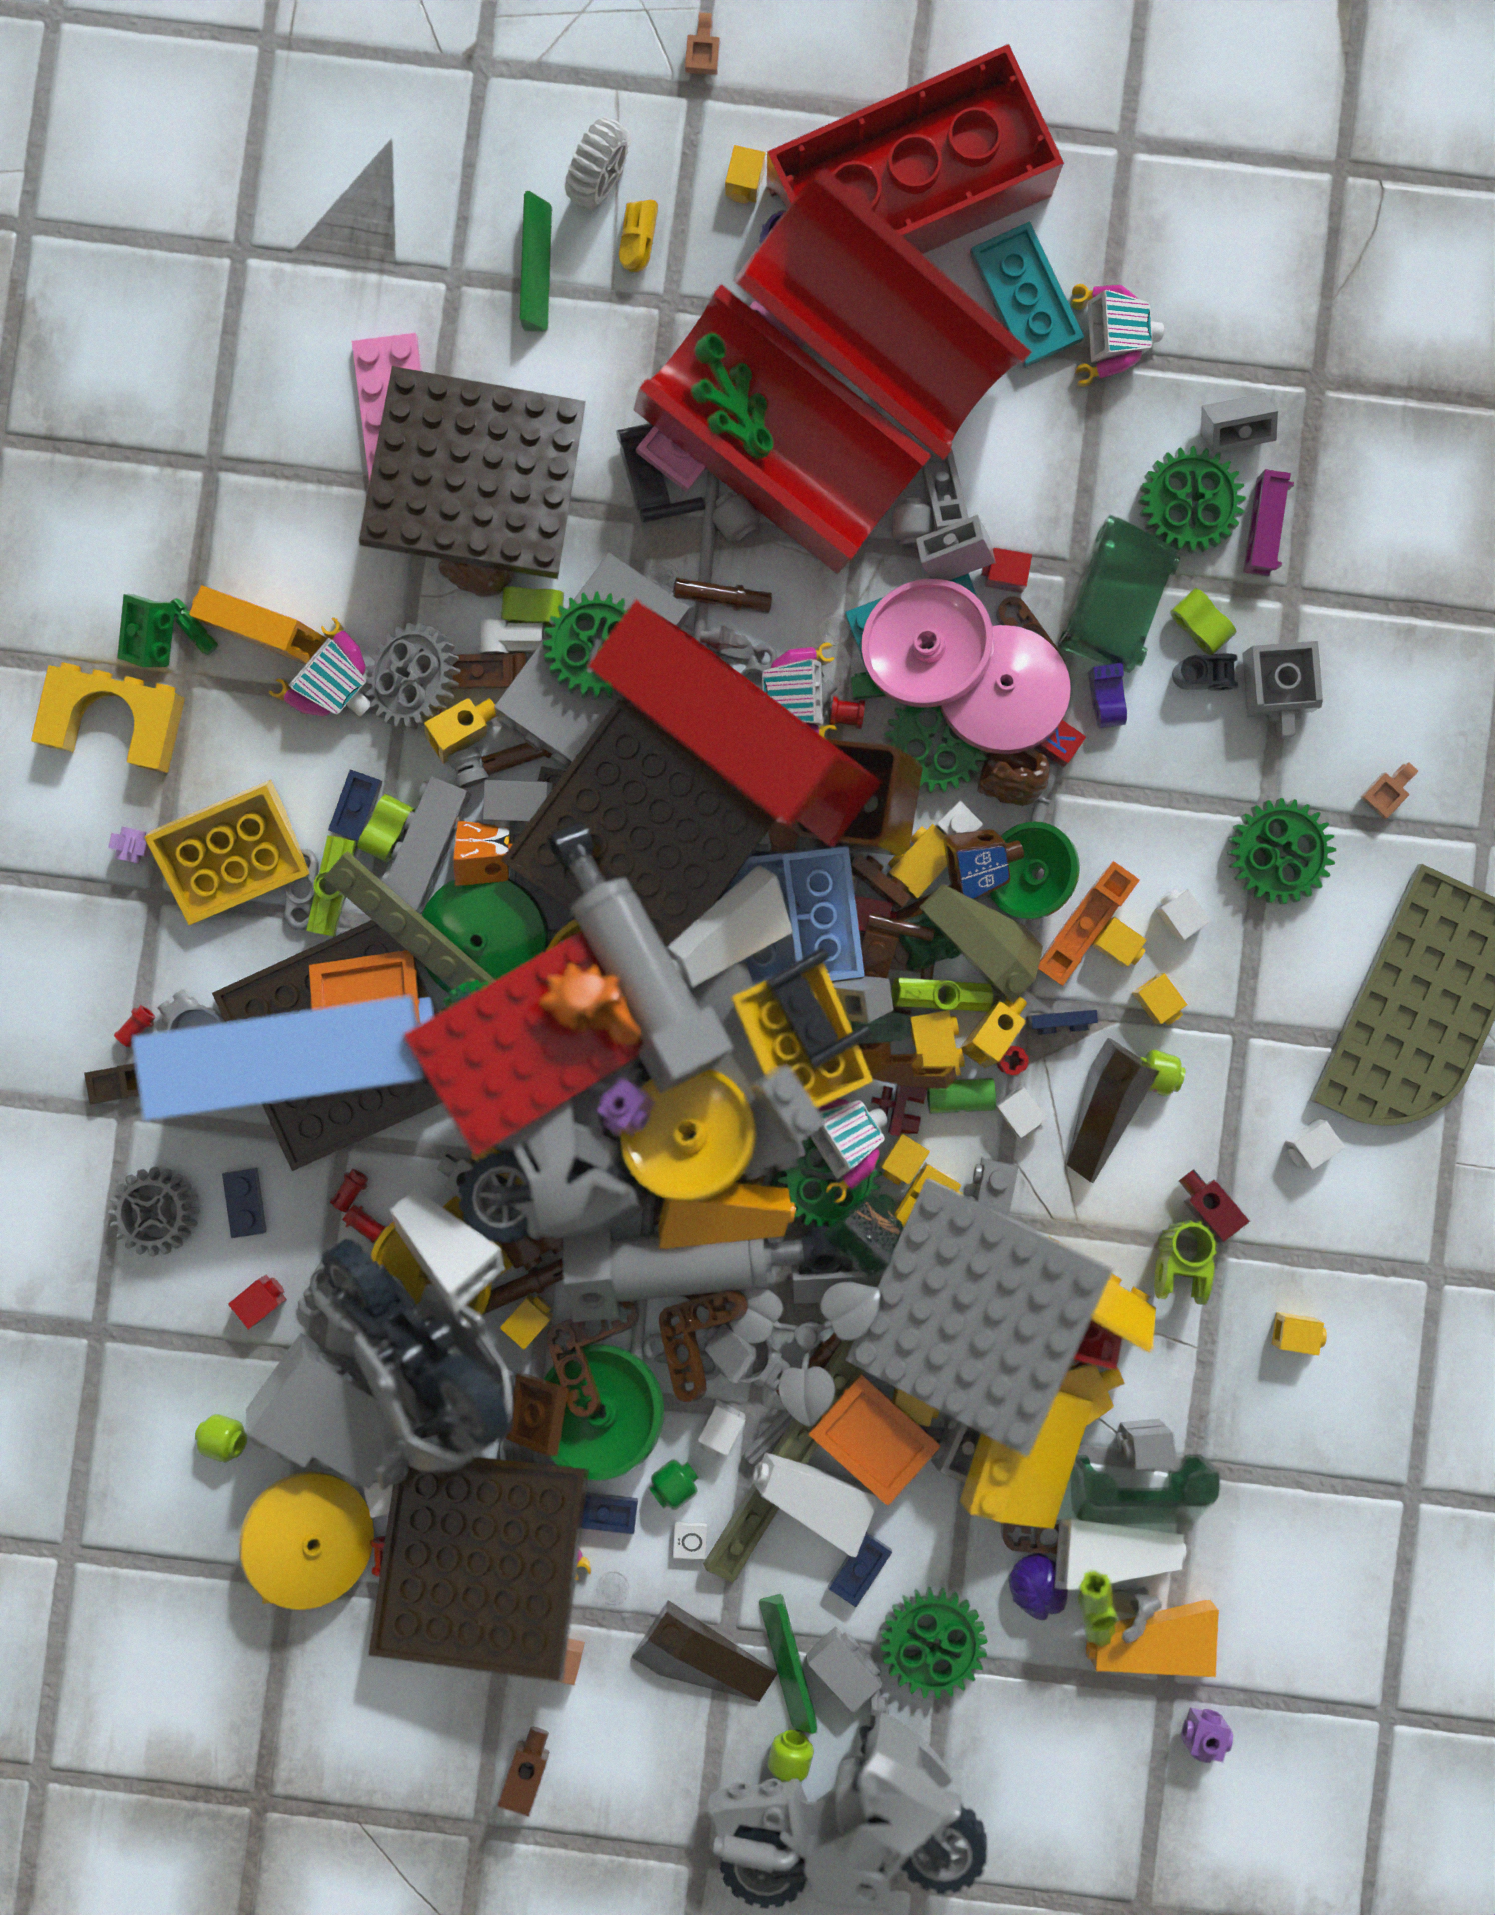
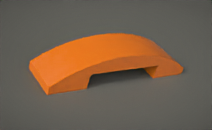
M1112 861L1058 932L1040 959L1038 969L1063 986L1082 961L1081 958L1118 907L1122 906L1140 879L1115 861Z

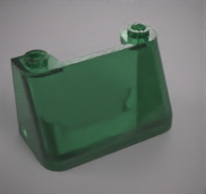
M1109 514L1097 533L1095 539L1097 544L1092 551L1093 556L1074 609L1070 613L1066 630L1062 632L1057 647L1105 665L1123 663V671L1130 673L1136 665L1142 666L1146 658L1148 648L1144 647V643L1169 574H1175L1181 557L1176 556L1177 548L1124 519Z
M1201 1454L1185 1455V1463L1182 1468L1177 1471H1169V1487L1118 1488L1117 1483L1110 1475L1103 1471H1097L1091 1466L1087 1455L1076 1456L1071 1472L1072 1511L1080 1521L1094 1523H1194L1215 1503L1220 1492V1473Z

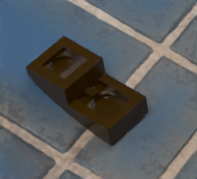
M136 1063L84 1073L90 1105L140 1096Z

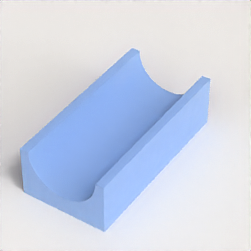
M405 996L132 1037L144 1120L427 1078L402 1037L403 1034L419 1026L416 1019L413 997ZM432 997L419 998L420 1025L435 1016Z

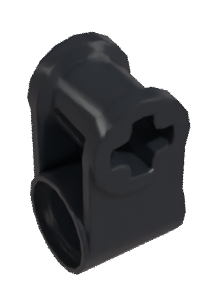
M1223 653L1189 656L1173 669V681L1176 686L1185 690L1209 689L1225 691L1237 689L1238 682L1235 681L1234 662L1238 660L1237 654ZM1186 665L1192 666L1196 670L1197 676L1195 680L1188 678L1185 674Z

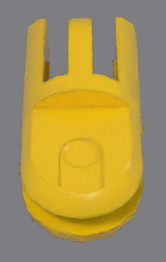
M650 199L626 203L619 249V262L630 272L637 273L644 270L650 261L658 213V204L655 200Z

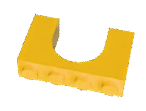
M61 662L60 667L48 665L31 742L74 753L81 720L87 708L95 701L104 697H121L128 703L134 716V731L126 762L137 767L168 773L185 701L184 697L175 693V687L156 683L155 688L146 687L143 680L128 676L124 677V681L112 679L113 674L93 669L92 674L81 672L80 666Z

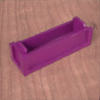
M1265 469L1257 477L1243 573L1270 576L1272 570H1277L1282 566V562L1278 561L1287 492L1294 486V482L1289 481L1291 473Z

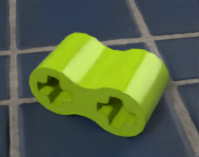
M504 587L501 619L507 620L509 623H543L545 627H553L549 618L550 616L560 618L558 606H563L564 592L555 589Z
M1197 588L1193 589L1170 610L1174 621L1208 655L1215 654L1237 633L1233 623L1214 606L1204 592Z
M384 794L377 803L369 823L363 830L358 840L357 848L388 863L391 860L396 844L401 840L406 831L404 826L407 817L411 811L415 812V808L388 794Z

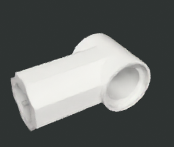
M484 619L480 621V654L534 653L545 639L543 623H509V621L503 619Z

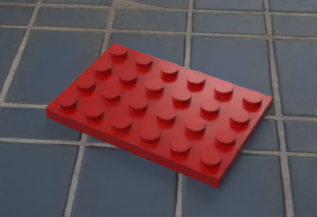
M581 931L402 1035L474 1156L639 1056L638 1051L644 1045L641 1037L633 1044H623L611 1039L608 1028L603 1030L588 1028L584 1032L581 1029L572 1030L562 1025L553 1012L540 1005V1000L550 993L547 977H565L566 968L569 963H573L583 973L590 967L597 966L601 977H607Z

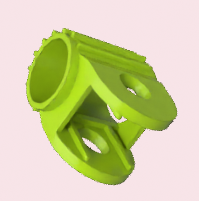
M1188 1220L1169 1224V1228L1162 1230V1236L1158 1237L1159 1246H1157V1249H1159L1160 1253L1155 1266V1295L1158 1299H1166L1169 1293L1173 1292L1174 1275L1193 1278L1191 1297H1194L1196 1304L1206 1305L1211 1294L1215 1266L1213 1256L1217 1254L1215 1249L1218 1244L1214 1239L1215 1234L1209 1231V1226L1204 1227L1201 1225V1221L1193 1222ZM1183 1229L1190 1231L1195 1236L1198 1244L1197 1253L1189 1262L1179 1255L1176 1248L1177 1236Z

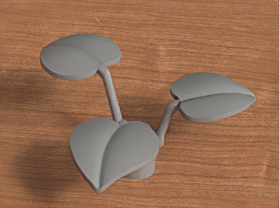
M853 1282L835 1284L825 1292L821 1302L822 1313L829 1320L821 1325L808 1321L799 1327L776 1321L783 1312V1304L773 1292L755 1287L737 1290L746 1297L748 1309L743 1318L729 1322L735 1334L748 1343H760L771 1336L773 1327L795 1333L794 1339L797 1346L805 1350L802 1369L790 1367L783 1372L779 1381V1395L784 1407L793 1418L804 1425H814L819 1417L830 1407L835 1395V1384L833 1378L825 1369L821 1367H811L808 1369L812 1349L821 1343L824 1338V1330L832 1325L835 1334L843 1340H852L863 1335L876 1317L880 1302L879 1289ZM730 1301V1303L725 1304L726 1310L735 1308V1302Z

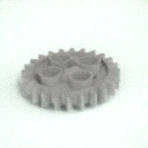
M407 623L405 629L399 626L396 627V636L389 633L386 634V645L377 643L380 650L379 655H370L375 664L374 666L366 667V670L372 672V677L367 678L365 682L372 685V688L366 692V696L374 698L370 703V707L377 709L376 716L385 719V723L405 730L407 727L416 730L418 724L424 726V723L429 720L428 717L433 718L437 716L438 708L448 709L444 702L446 698L454 699V695L449 690L450 687L459 685L458 682L452 680L454 675L460 673V669L453 667V664L459 660V657L451 654L455 646L447 642L448 636L439 633L440 630L422 623H418L417 626Z

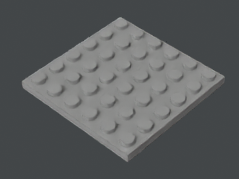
M928 1178L923 1184L879 1283L880 1302L876 1317L869 1329L854 1340L845 1361L1028 1457L1114 1269Z

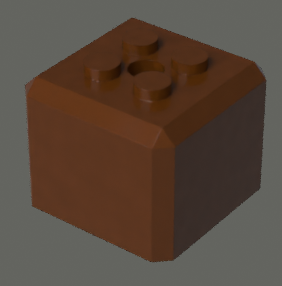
M826 739L882 782L873 793L878 799L876 809L872 812H866L863 807L834 846L848 845L849 850L902 856L910 849L923 770L917 759L893 745ZM796 820L793 823V829L799 837L824 847L829 846L799 821Z

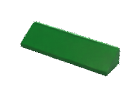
M525 191L519 319L524 331H547L552 206L549 202L531 191Z
M781 1594L759 1600V1605L791 1724L798 1730L814 1734L818 1730L817 1719L784 1597Z

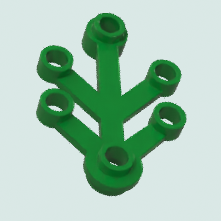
M709 333L698 341L695 347V354L701 363L709 364L723 393L714 388L708 380L703 379L693 385V397L701 404L711 401L735 416L739 424L730 420L724 411H718L708 418L709 428L717 435L723 432L729 433L743 442L744 450L750 456L761 460L768 456L769 451L773 448L772 436L764 427V416L768 407L767 401L760 393H755L748 398L749 381L752 379V372L747 364L741 362L731 368L730 380L721 362V359L726 354L725 344L717 334ZM747 411L752 415V419L749 417Z

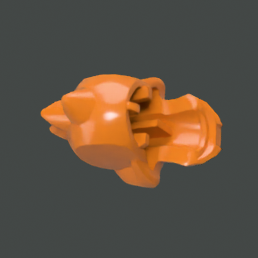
M569 963L566 968L565 977H547L550 993L540 1000V1005L553 1012L562 1025L572 1030L581 1029L582 1032L587 1031L588 1028L598 1030L608 1028L611 1039L623 1044H633L638 1041L641 1033L632 1021L624 998L621 997L618 988V976L602 978L597 966H592L583 973L573 963Z

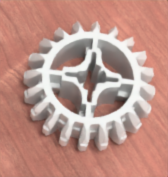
M599 118L594 124L589 126L588 132L583 134L580 144H577V149L572 155V161L568 166L564 187L566 196L579 206L590 210L600 206L602 201L606 200L607 195L611 192L619 175L622 173L631 144L630 132L623 125L613 119Z

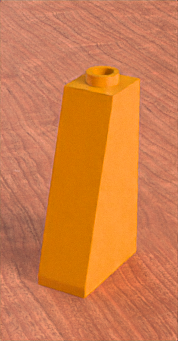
M203 585L200 586L197 595L194 597L189 613L191 617L208 626L302 664H306L327 640L326 637L296 619Z
M733 1183L721 1193L700 1201L680 1202L664 1198L658 1223L659 1248L669 1249L781 1237L785 1235L787 1224L794 1221L795 1203H790L789 1188Z
M1202 1600L1156 1611L1153 1617L1146 1620V1629L1143 1634L1131 1643L1123 1641L1122 1634L1133 1626L1136 1617L1119 1620L1115 1624V1634L1111 1638V1644L1099 1647L1096 1643L1086 1640L1087 1659H1091L1096 1671L1216 1677L1219 1610L1211 1600Z

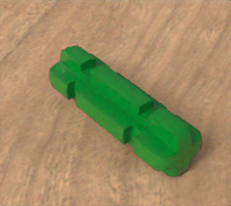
M175 598L171 600V603L175 604L174 619H176V623L194 643L196 642L195 645L205 655L211 654L218 647V643L211 635L207 634L208 631L197 619L189 615L190 611H187L188 608L180 599Z

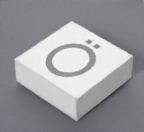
M675 1522L673 1558L706 1560L708 1524Z

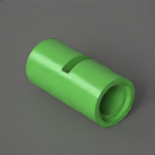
M994 1079L955 1080L947 1089L927 1088L929 1114L956 1113L960 1110H965V1112L995 1110L996 1091Z

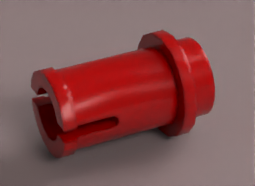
M142 1005L138 1009L133 1008L131 1011L132 1016L114 1033V1037L126 1047L130 1048L133 1045L132 1037L140 1036L147 1027L151 1028L154 1025L153 1021L156 1016Z
M351 1169L350 1172L344 1174L345 1180L330 1200V1203L336 1209L345 1213L349 1211L350 1206L360 1191L368 1187L366 1184L368 1177L356 1169Z
M353 1204L342 1218L347 1223L345 1227L351 1226L369 1239L371 1243H374L385 1226H382L364 1212L362 1205L358 1207Z

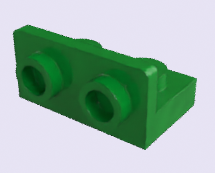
M123 594L117 658L143 668L168 667L175 604L171 602H156L135 594Z

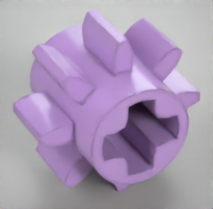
M122 826L120 834L111 833L108 848L116 850L114 858L139 864L141 856L150 857L151 853L144 838L147 832Z

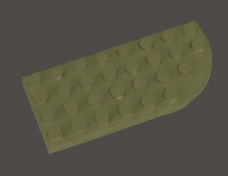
M1424 864L1417 865L1313 1092L1311 1101L1354 1121L1381 1126L1400 1125L1420 1120L1435 1113L1448 1104L1462 1090L1495 1021V897Z

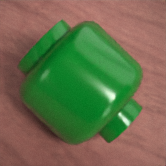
M672 1459L651 1475L652 1485L648 1488L663 1509L669 1507L672 1510H677L696 1496L698 1490L694 1482L699 1477L688 1462L682 1466L679 1461Z

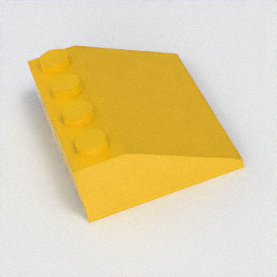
M271 779L155 828L144 837L188 925H192L310 874L285 807Z
M824 962L802 974L801 977L807 980L838 1037L836 1040L852 1032ZM765 981L730 997L763 1076L776 1066L788 1065L816 1108L873 1082L858 1044L817 1069H813L772 992L767 988Z
M1112 1273L1092 1319L1150 1353L1154 1342L1156 1307L1148 1302L1151 1296L1134 1286L1131 1291L1119 1285L1122 1279Z
M1058 1391L1028 1457L981 1433L960 1497V1502L968 1513L1002 1523L1054 1529L1093 1401Z

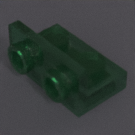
M925 913L903 920L935 929L932 942L899 934L898 939L909 954L906 963L909 971L918 968L925 969L932 966L935 962L946 958L954 959L961 955L958 949Z

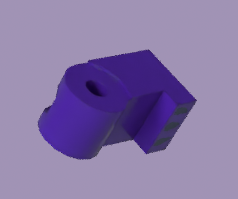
M1123 663L1095 666L1088 672L1092 706L1095 711L1098 728L1122 726L1127 723V707L1122 679L1124 676Z

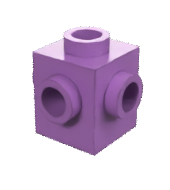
M620 1077L614 1087L608 1089L603 1094L597 1111L605 1119L603 1125L617 1135L624 1131L633 1137L636 1131L642 1130L647 1124L650 1117L649 1112L655 1105V1102L647 1093Z
M1190 1707L1187 1720L1183 1723L1181 1736L1192 1757L1205 1763H1211L1212 1760L1224 1762L1225 1754L1231 1750L1233 1744V1733L1220 1713L1210 1709L1199 1710Z

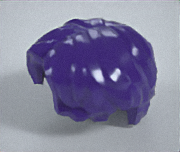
M1040 1553L1031 1554L1019 1560L1009 1575V1587L1013 1596V1602L1027 1614L1038 1620H1046L1048 1614L1061 1613L1067 1604L1069 1590L1055 1588L1056 1563Z

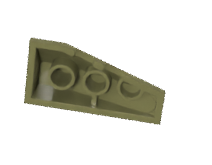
M944 884L919 907L978 973L991 984V987L1013 1003L1036 980L1043 946L1025 925Z

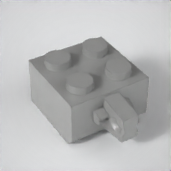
M1318 641L1251 646L1242 653L1248 717L1269 716L1270 722L1275 721L1277 738L1295 736V720L1300 719L1301 713L1314 712L1322 707L1323 694Z

